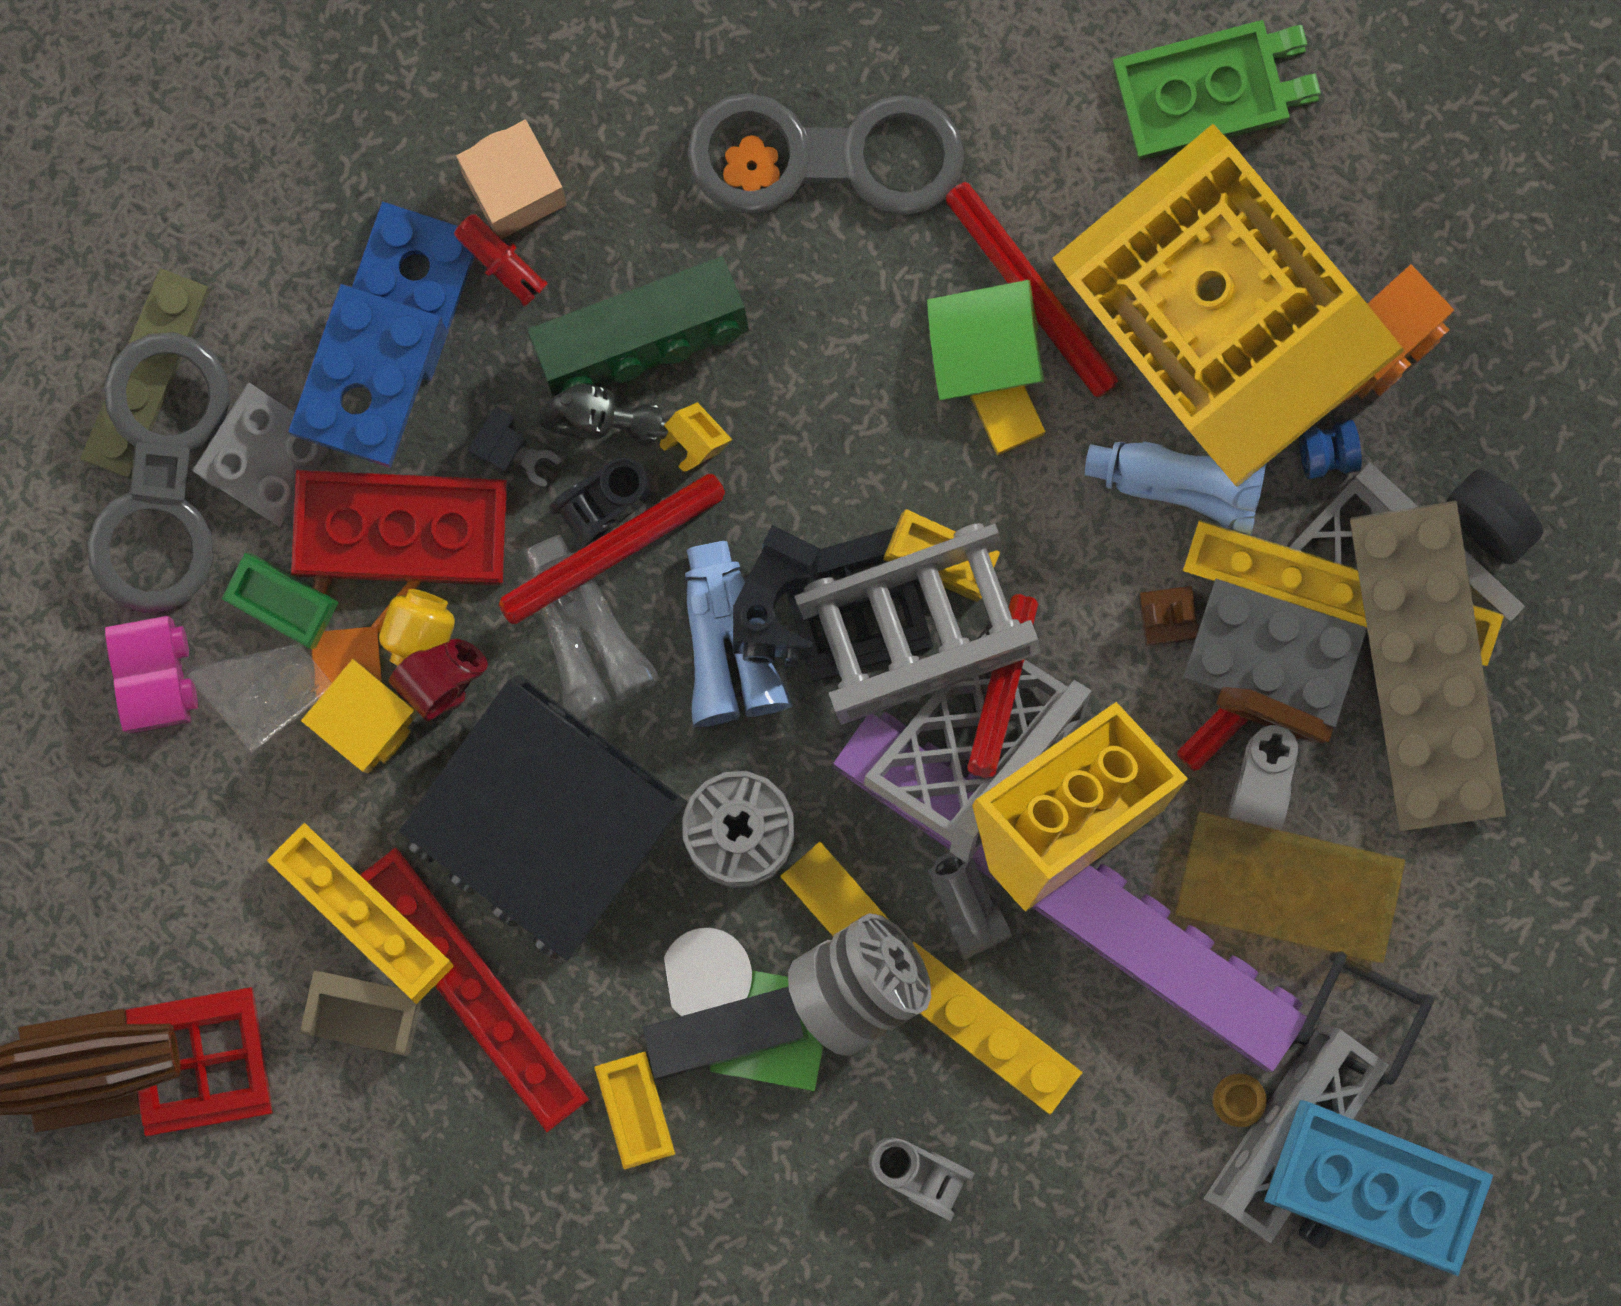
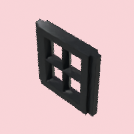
M895 528L820 549L816 580L838 574L845 578L852 575L851 570L885 561L883 558ZM914 580L888 589L892 599L900 598L907 625L902 626L911 654L933 648L931 635ZM795 589L786 593L798 635L813 643L812 657L810 660H806L812 682L840 675L830 647L821 648L814 624L815 621L820 620L819 615L803 619L795 599V595L801 594L803 591ZM869 597L838 607L841 614L852 611L859 639L852 640L851 644L860 669L891 660L882 633L869 635L862 611L863 607L871 605Z

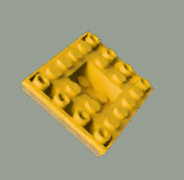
M1214 124L1209 126L1052 258L1065 278L1188 431L1236 487L1241 485L1405 351L1350 282ZM1214 277L1225 279L1226 288L1220 298L1214 301H1204L1201 299V287L1207 280Z

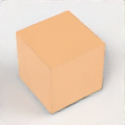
M526 119L506 130L490 134L473 147L456 155L468 186L492 230L501 239L567 205L563 187Z

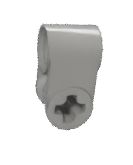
M1269 725L1261 728L1250 738L1245 749L1241 771L1237 776L1233 789L1228 819L1281 831L1288 810L1291 781L1298 755V743L1295 736L1289 730L1278 725ZM1271 738L1277 740V749L1284 751V756L1278 757L1270 764L1266 762L1267 753L1260 751L1259 746L1265 745Z
M895 1137L884 1138L877 1142L872 1148L868 1159L869 1169L877 1180L908 1196V1200L949 1221H952L955 1215L951 1209L964 1182L971 1181L975 1174L935 1152L929 1153L908 1141ZM890 1147H900L908 1156L907 1169L898 1177H888L883 1174L880 1168L879 1161L881 1155ZM947 1175V1179H946V1181H945V1183H944V1185H943V1187H942V1189H941V1191H940L938 1197H936V1195H937V1193H938V1191H939V1189H940V1187H941V1184H942V1182H943L945 1176Z

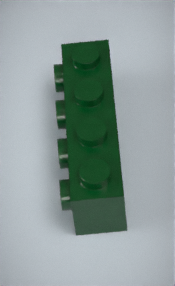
M721 256L528 328L527 331L535 356L553 398L576 384L584 383L602 387L613 382L623 383L631 381L647 369L663 363H679L687 359L691 353L711 345H727L735 341L741 334L748 332L749 326L745 306L724 257Z

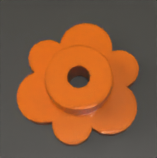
M747 136L741 140L739 147H730L725 152V160L728 165L724 168L723 178L725 183L733 188L742 187L745 191L760 190L761 187L767 188L780 179V171L775 165L778 161L777 150L773 147H765L763 141L757 136ZM753 163L757 167L755 170L751 171L747 168V166Z

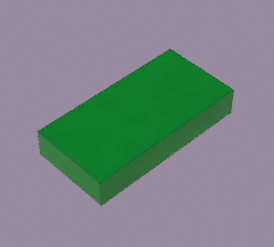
M244 553L222 597V600L309 649H316L339 603L252 553Z

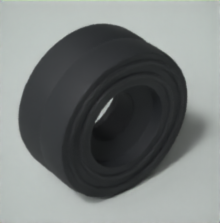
M1477 469L1472 472L1462 485L1458 486L1446 500V502L1457 501L1460 526L1463 531L1484 551L1505 564L1512 565L1517 562L1543 535L1544 531L1541 522L1524 499L1508 484L1486 470Z

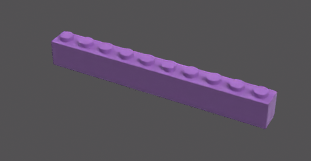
M883 712L880 718L874 714L866 716L833 763V769L950 850V841L864 785L865 776L907 727L886 712ZM929 742L923 748L919 746L920 751L939 750L938 747ZM908 747L904 751V753H910V747ZM951 762L922 764L926 784L953 782V772L949 767ZM913 765L891 767L884 775L885 779L898 787L917 785ZM969 774L967 778L963 777L964 780L981 779L979 776ZM974 792L967 793L968 800ZM957 794L929 797L932 809L949 821L960 811ZM981 845L972 857L977 869L1002 886L989 872L983 846ZM1100 864L1097 870L1090 865L1032 906L1034 910L1266 1072L1274 1071L1298 1036L1307 1018L1298 1011L1303 1003L1278 986L1272 992L1255 981L1259 973L1253 967L1234 955L1231 956L1229 961L1210 950L1215 943L1211 938L1191 925H1188L1184 931L1167 920L1171 913L1168 908L1147 894H1144L1141 900L1137 899L1123 889L1127 880L1104 864Z

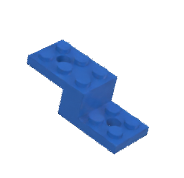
M382 201L352 287L340 284L288 431L291 436L388 468L392 467L422 379L431 381L475 258L455 238L454 232L458 226ZM413 254L423 255L430 262L427 275L417 281L406 279L400 271L403 260ZM356 387L367 389L372 396L369 408L361 414H351L343 408L345 394Z

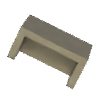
M314 970L300 1034L410 1056L422 999L415 1004L399 988Z

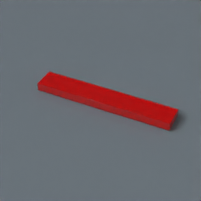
M395 847L360 874L365 881L454 965L435 987L546 1132H549L590 1100L398 848Z

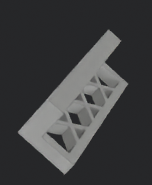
M1320 1023L1311 1036L1310 1041L1305 1045L1267 1102L1263 1115L1251 1126L1203 1199L1236 1219L1265 1241L1271 1243L1291 1212L1275 1206L1263 1225L1244 1212L1256 1192L1269 1189L1300 1100L1315 1104L1316 1102L1332 1099L1335 1113L1354 1119L1389 1064L1341 1029ZM1349 1052H1351L1368 1064L1369 1067L1357 1085L1341 1088L1338 1069ZM1330 1084V1090L1324 1091L1327 1085ZM1349 1096L1345 1103H1343V1097ZM1270 1172L1271 1179L1265 1180V1178Z

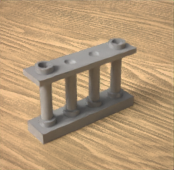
M978 523L963 527L954 533L953 539L834 581L833 578L816 580L804 588L805 592L795 595L803 619L819 615L842 681L838 684L839 689L829 692V696L841 725L1041 653L1039 640L1032 621L1029 620L1020 624L1019 620L1012 619L988 553L1002 548L996 524L984 527L983 524ZM965 561H969L993 626L989 630L990 635L971 642L968 638H962L938 572ZM915 579H919L942 642V646L938 649L939 653L919 660L918 656H912L888 590ZM865 597H869L892 664L888 666L889 671L869 678L868 674H862L838 608Z

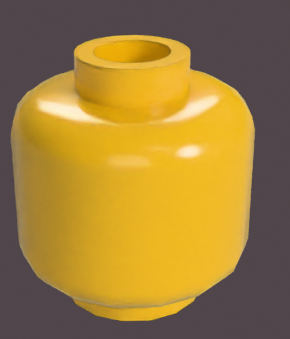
M408 589L407 595L396 596L391 600L379 634L380 644L392 653L390 662L398 666L412 653L418 650L430 649L450 640L455 619L453 614L446 609L448 605L446 600L416 589Z

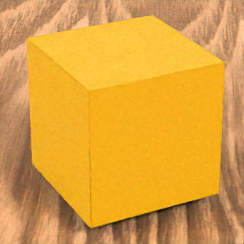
M352 659L301 721L362 772L369 774L379 761L385 764L400 748L411 733L408 726L419 713L362 665Z

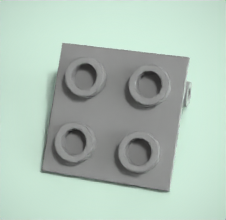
M248 383L192 471L199 475L200 479L216 489H221L280 527L295 502L296 470L316 471L329 448L291 436L288 431L295 412L251 383Z

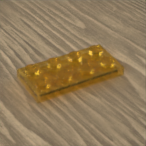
M1197 812L1174 916L1326 952L1342 951L1348 957L1383 964L1406 860L1204 812Z

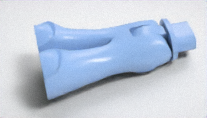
M1146 441L1128 444L1125 442H1114L1113 449L1090 444L1086 458L1085 475L1106 480V488L1112 489L1115 482L1117 489L1122 493L1181 505L1217 521L1222 527L1251 535L1266 464L1236 487L1210 456L1182 454L1169 450L1164 445Z
M719 541L687 549L691 569L685 573L687 581V610L695 665L692 698V722L694 728L728 723L738 719L740 716L729 673L724 639H729L733 647V605L745 584V580L740 572L739 562L731 561L727 541ZM735 654L747 717H756L792 708V702L786 686L772 663H751L743 660V654Z

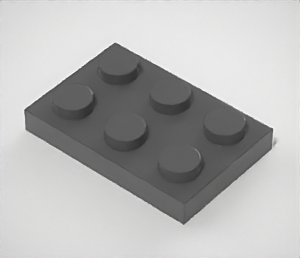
M1215 579L1182 681L1220 693L1222 687L1251 689L1324 720V724L1333 727L1334 730L1367 627Z

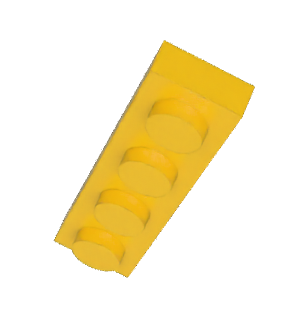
M303 823L267 859L269 864L415 1004L454 967L447 957L306 823Z
M913 942V945L923 959L931 986V999L928 1008L919 1014L1051 1115L1083 1072L925 949Z

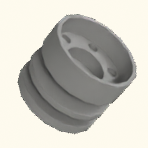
M748 771L724 772L706 780L690 797L682 817L683 841L694 866L710 881L729 888L754 887L771 879L787 862L794 843L793 812L784 793L769 779ZM742 815L748 817L747 825L752 835L749 838L740 835L735 842L729 840V828L725 825L727 819L730 818L737 821Z
M871 913L859 918L850 926L834 934L832 940L822 942L793 960L788 972L789 992L795 1009L804 1025L823 1046L840 1055L851 1056L884 1036L887 1030L897 1028L907 1020L926 1010L931 999L930 978L923 959L912 941L896 924L884 916Z

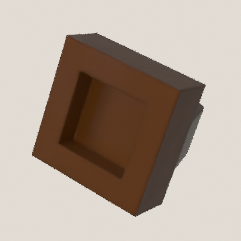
M1192 586L1139 593L1146 646L1196 639L1198 625Z

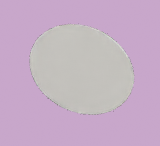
M698 928L686 932L672 943L664 956L671 1006L681 1016L745 999L749 994L752 982V969L748 955L733 936L722 930Z

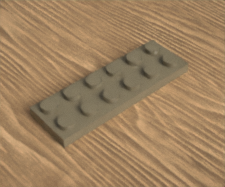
M1457 501L1350 518L1400 831L1506 816Z

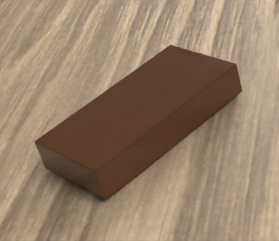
M1222 687L1216 703L1220 705L1219 708L1264 727L1269 725L1283 727L1289 730L1298 741L1325 744V742H1329L1333 727L1323 723L1324 720L1251 689Z

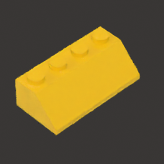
M1115 702L974 801L972 807L989 872L1026 912L1163 812L1188 778L1124 709Z

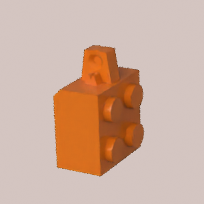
M1412 264L1367 303L1405 351L1335 408L1355 395H1358L1362 400L1372 390L1379 397L1382 396L1412 365L1407 360L1410 356L1418 363L1450 331L1444 323L1454 312V309Z

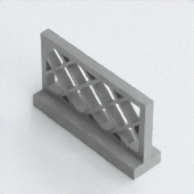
M1369 462L1289 548L1300 551L1312 538H1334L1335 562L1341 564V537L1353 536L1352 531H1340V509L1354 494L1371 508V514L1418 506ZM1334 516V531L1319 532ZM1464 550L1472 603L1475 606L1504 615L1500 632L1525 606Z
M1024 659L1009 722H1017L1020 737L1016 742L1003 743L1000 754L1003 758L999 761L996 774L992 778L972 780L963 779L959 760L969 759L973 746L957 748L953 728L977 726L979 724L984 704L982 692H987L990 679L979 680V677L976 676L971 678L970 681H962L937 690L868 772L864 779V785L950 841L951 847L949 852L968 863L982 845L972 807L974 801L1072 733L1085 716L1092 692L1090 689L1076 680H1073L1069 687ZM1037 687L1050 695L1051 699L1045 706L1023 708L1019 689ZM973 693L977 713L949 715L947 700L951 695ZM938 710H939V711H940V716H939V717H934V715H935V714L938 712ZM1026 720H1033L1027 727ZM944 730L948 749L919 750L917 736L921 731ZM908 747H910V751H911V752H910V753H904V751H905ZM951 762L954 776L953 782L926 784L922 764ZM913 765L917 785L898 787L885 779L884 775L891 767ZM974 792L968 800L967 793ZM957 794L960 811L949 821L932 809L929 797Z

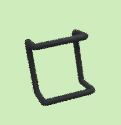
M1342 951L1333 952L1329 956L1333 964L1301 1031L1294 1041L1304 1046L1310 1041V1035L1342 968L1420 1005L1389 1073L1383 1074L1378 1081L1381 1084L1392 1085L1397 1081L1432 1008L1434 998L1430 994L1421 995L1348 959ZM1349 1056L1342 1063L1361 1074H1364L1369 1067Z

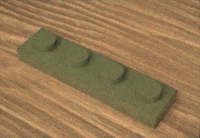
M160 268L128 344L154 333L175 332L191 338L210 293V288ZM173 354L153 355L141 361L130 374L126 387L127 405L135 420L149 431H152L182 357ZM104 400L80 459L85 463L131 480L135 447L116 431L106 412Z

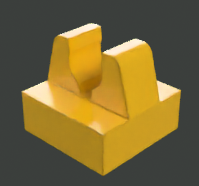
M697 402L676 411L664 424L668 433L665 439H661L660 447L666 451L679 442L687 450V457L678 467L682 471H688L718 455L732 439Z

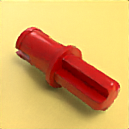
M469 215L456 228L454 232L455 238L487 268L484 273L487 276L493 274L521 301L524 307L535 296L521 283L522 279L538 293L547 285L548 282L542 279L514 252L517 246L514 243L508 246L478 215Z

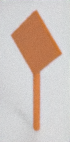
M407 582L396 596L407 595L408 589H416L421 582ZM389 605L370 627L324 631L316 649H312L316 699L323 695L352 659L382 682L378 633L381 631Z

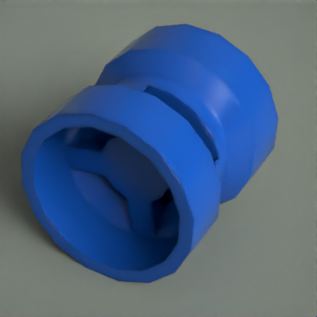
M1353 420L1336 422L1333 428L1324 430L1315 425L1299 436L1303 470L1307 479L1324 477L1328 471L1339 470L1343 474L1359 472L1361 470V446L1357 427Z

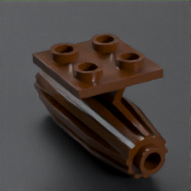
M125 1008L18 1027L20 1040L0 1046V1115H31L34 1133L141 1114L137 1092L178 1078L181 1073L179 1048L173 1026L171 1024H126Z

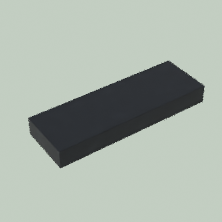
M789 986L643 1027L654 1079L659 1080L809 1039L807 1028L793 1004Z

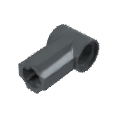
M951 852L937 858L934 866L927 872L938 899L946 912L947 917L943 918L949 933L952 932L959 946L957 950L962 959L965 961L1012 938L1004 916L992 895L989 896L973 858L966 863Z

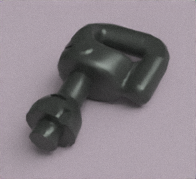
M584 383L576 384L554 396L540 409L538 414V422L544 429L583 440L601 439L608 434L612 427L627 431L635 442L650 447L655 443L656 438L665 439L668 433L664 426L668 419L662 418L659 406L643 404L632 410L615 407V397L611 391Z

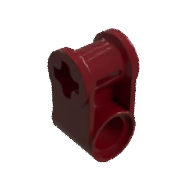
M451 639L441 645L424 651L418 650L409 655L393 671L388 683L426 721H430L441 713L457 709L462 705L466 696L465 690L472 680L484 674L487 670L488 662L484 654L473 644L461 639Z

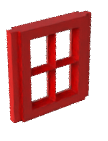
M253 987L125 1010L126 1024H171L174 1031L189 1028L193 1057L181 1059L180 1070L195 1068L199 1097L160 1104L157 1085L137 1092L145 1136L273 1114ZM239 1020L242 1049L203 1055L199 1026ZM245 1059L249 1088L210 1095L205 1066Z

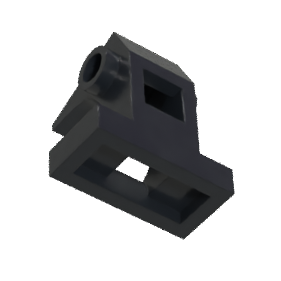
M774 525L771 526L762 543V552L733 605V654H743L744 661L757 664L773 663L775 657L785 658V666L792 668L798 667L799 659L810 660L813 643L784 628L776 618L774 610L777 602L784 594L795 589L805 592L804 588L816 580L820 548ZM753 623H760L762 625L756 626Z

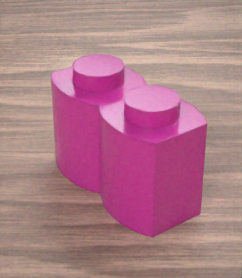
M169 616L105 627L107 650L114 678L115 696L122 730L131 734L190 723V710L198 709V699L193 679H184L181 658L189 657V647L184 627H175L174 620Z

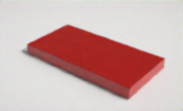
M296 470L291 576L502 585L507 480Z

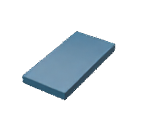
M1300 1100L1264 1202L1458 1276L1493 1175L1308 1101Z

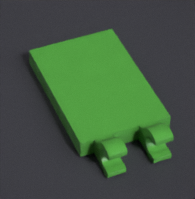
M1260 20L1113 59V66L1138 160L1180 151L1212 124L1226 138L1288 123L1290 117L1287 107H1297L1318 102V95H1321L1316 73L1280 83L1274 58H1287L1306 53L1305 46L1308 44L1303 26H1292L1267 34L1264 21Z

